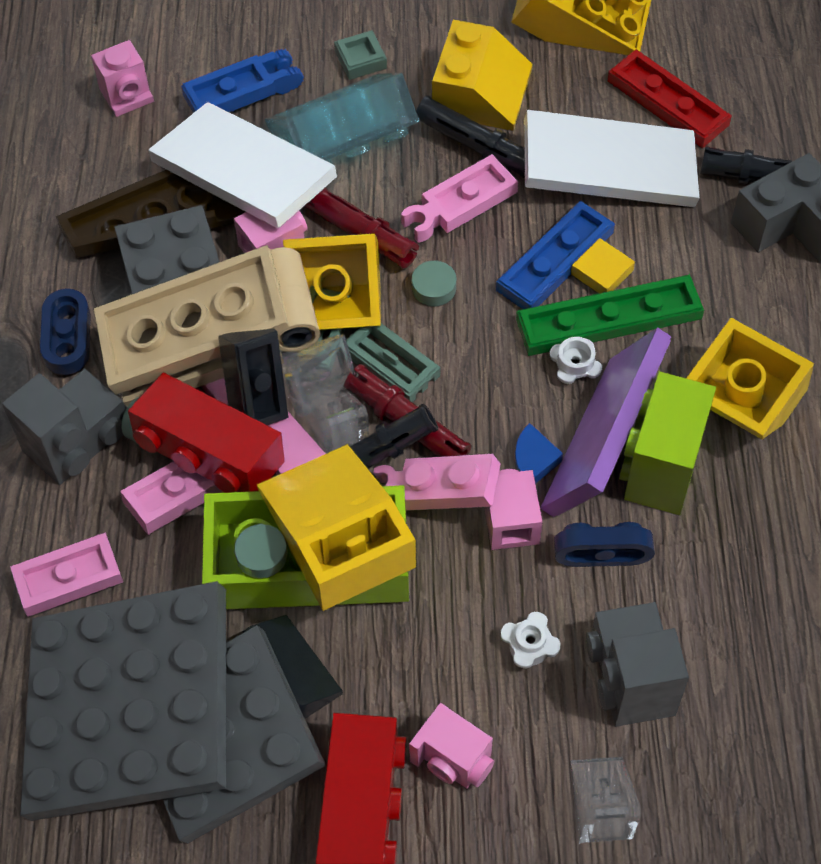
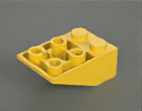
M517 0L511 23L545 42L629 55L635 49L638 51L641 49L651 0Z
M348 444L257 484L263 500L280 532L283 534L322 611L416 568V540L390 495Z

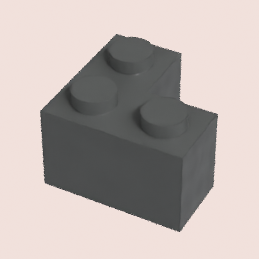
M810 153L739 190L731 224L758 253L793 234L821 264V164Z
M83 369L60 389L56 388L42 374L38 373L2 403L23 453L59 485L70 476L81 473L89 464L90 459L104 447L116 443L123 436L122 419L126 411L123 401L86 369Z
M656 602L595 612L592 631L586 632V646L590 661L592 663L599 662L603 679H599L597 682L599 699L604 711L611 710L615 727L676 716L689 675L676 629L663 630Z

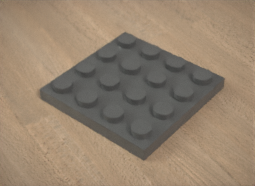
M218 581L32 618L21 816L34 821L226 788V589Z

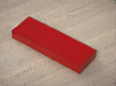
M637 49L608 72L607 81L668 125L673 128L694 130L695 144L702 149L730 125L731 114Z

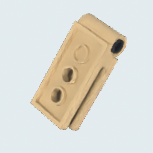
M266 245L94 308L107 384L115 395L122 393L123 403L127 407L135 398L143 395L163 372L193 388L224 378L218 339L220 335L231 332L275 329L278 332L281 357V351L294 352L306 349L315 344L320 337V330L301 256L296 250L286 247L270 250Z

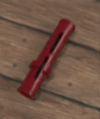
M326 188L303 206L350 235L375 234L378 239V253L383 254L402 268L410 266L417 256L415 251L419 250V245L416 242L395 232V230L390 228L389 222L383 218L377 217L375 219Z
M359 364L353 369L358 374L357 378L350 373L345 380L344 388L374 408V415L382 421L388 419L393 422L418 408V406L404 397V390L397 385L389 386L370 372L363 364ZM437 420L438 431L432 432L418 440L419 443L438 457L468 455L472 447L470 443L462 440Z

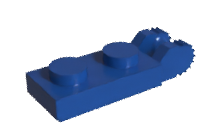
M281 49L259 57L255 55L183 83L181 88L183 97L193 113L207 102L227 112H231L276 93L282 95L288 93L290 90H294L299 85H302L304 76L297 66L290 67L293 64L292 56L286 49Z

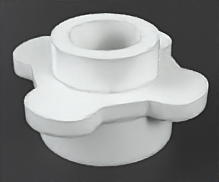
M571 337L564 340L561 344L554 345L550 350V358L557 363L559 369L557 378L562 383L572 384L575 379L586 376L596 378L601 374L602 365L595 360L594 344L588 339ZM571 360H579L580 362L575 364Z
M540 612L530 613L526 620L517 624L507 623L501 630V639L510 645L513 661L520 668H530L533 665L540 664L547 657H555L560 651L559 639L551 635L547 628L548 619ZM532 636L535 638V642L530 644L526 641V638Z

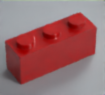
M164 372L128 410L133 438L141 448L150 453L158 452L168 457L187 473L193 474L196 472L213 481L224 493L259 491L257 484L271 479L285 462L281 432Z
M333 713L316 864H396L397 841L388 840L390 820H400L402 788L393 787L395 768H405L407 737L398 736L396 717Z

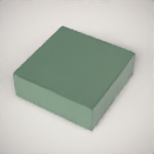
M373 30L334 41L335 53L349 80L387 69V58Z

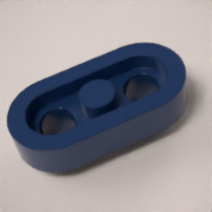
M74 289L57 290L51 293L42 305L40 352L47 368L61 375L72 374L82 369L88 362L90 355L91 313L85 296ZM74 315L71 319H63L65 316ZM65 353H72L69 356L61 357Z
M623 522L614 527H592L587 523H573L564 527L563 531L554 537L556 561L570 567L634 566L651 560L655 555L652 532L636 522Z

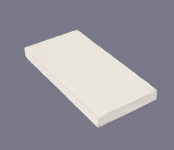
M209 102L204 104L148 150L152 162L277 229L337 177L335 165Z
M527 110L524 118L525 187L679 206H696L700 197L694 130Z

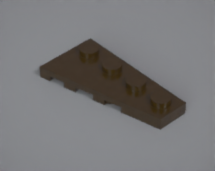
M166 169L57 215L56 219L75 257L78 258L119 249L115 226L202 205L209 229L235 224L234 218L246 211Z

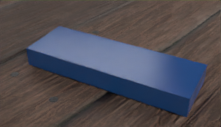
M579 201L496 281V291L521 309L540 306L571 275L572 265L599 238L606 241L614 233L615 223L584 202Z

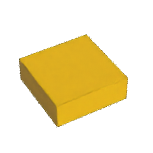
M599 238L572 265L571 275L596 292L604 293L615 290L633 272L635 261Z

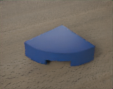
M529 423L517 440L515 463L519 472L533 470L536 484L562 462L563 453Z

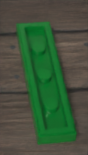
M689 274L518 310L516 312V321L528 356L550 352L554 345L561 344L564 340L571 337H582L594 343L654 330L657 327L664 328L701 320L704 308Z

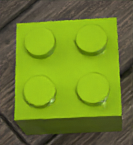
M659 371L654 389L649 388L644 394L635 427L631 428L626 444L625 459L619 480L628 482L624 500L681 515L716 386Z

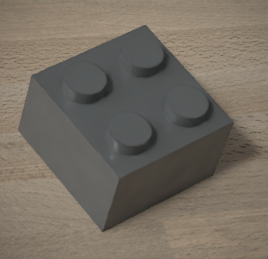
M202 205L115 226L132 294L219 263Z

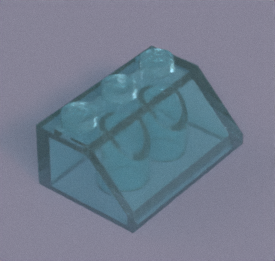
M385 73L372 75L265 119V122L273 135L333 164L331 158L346 153L347 158L369 151L371 149L369 142L383 137L385 142H389L409 134L407 127L418 123L419 119L403 73Z

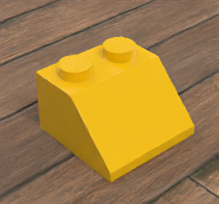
M453 19L432 80V99L481 125L514 131L531 75L532 63L494 27Z
M375 234L283 240L284 247L292 248L299 252L308 287L310 289V286H314L318 294L313 302L319 330L381 326L378 239ZM322 288L341 293L337 296H327L323 293Z
M730 318L686 379L716 386L710 410L763 440L785 423L807 392L814 363L739 321Z

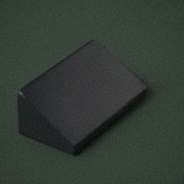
M263 329L220 335L218 339L228 405L266 425L289 418L277 330Z
M287 615L252 625L242 631L244 633L256 625L265 631L305 719L343 694V690Z

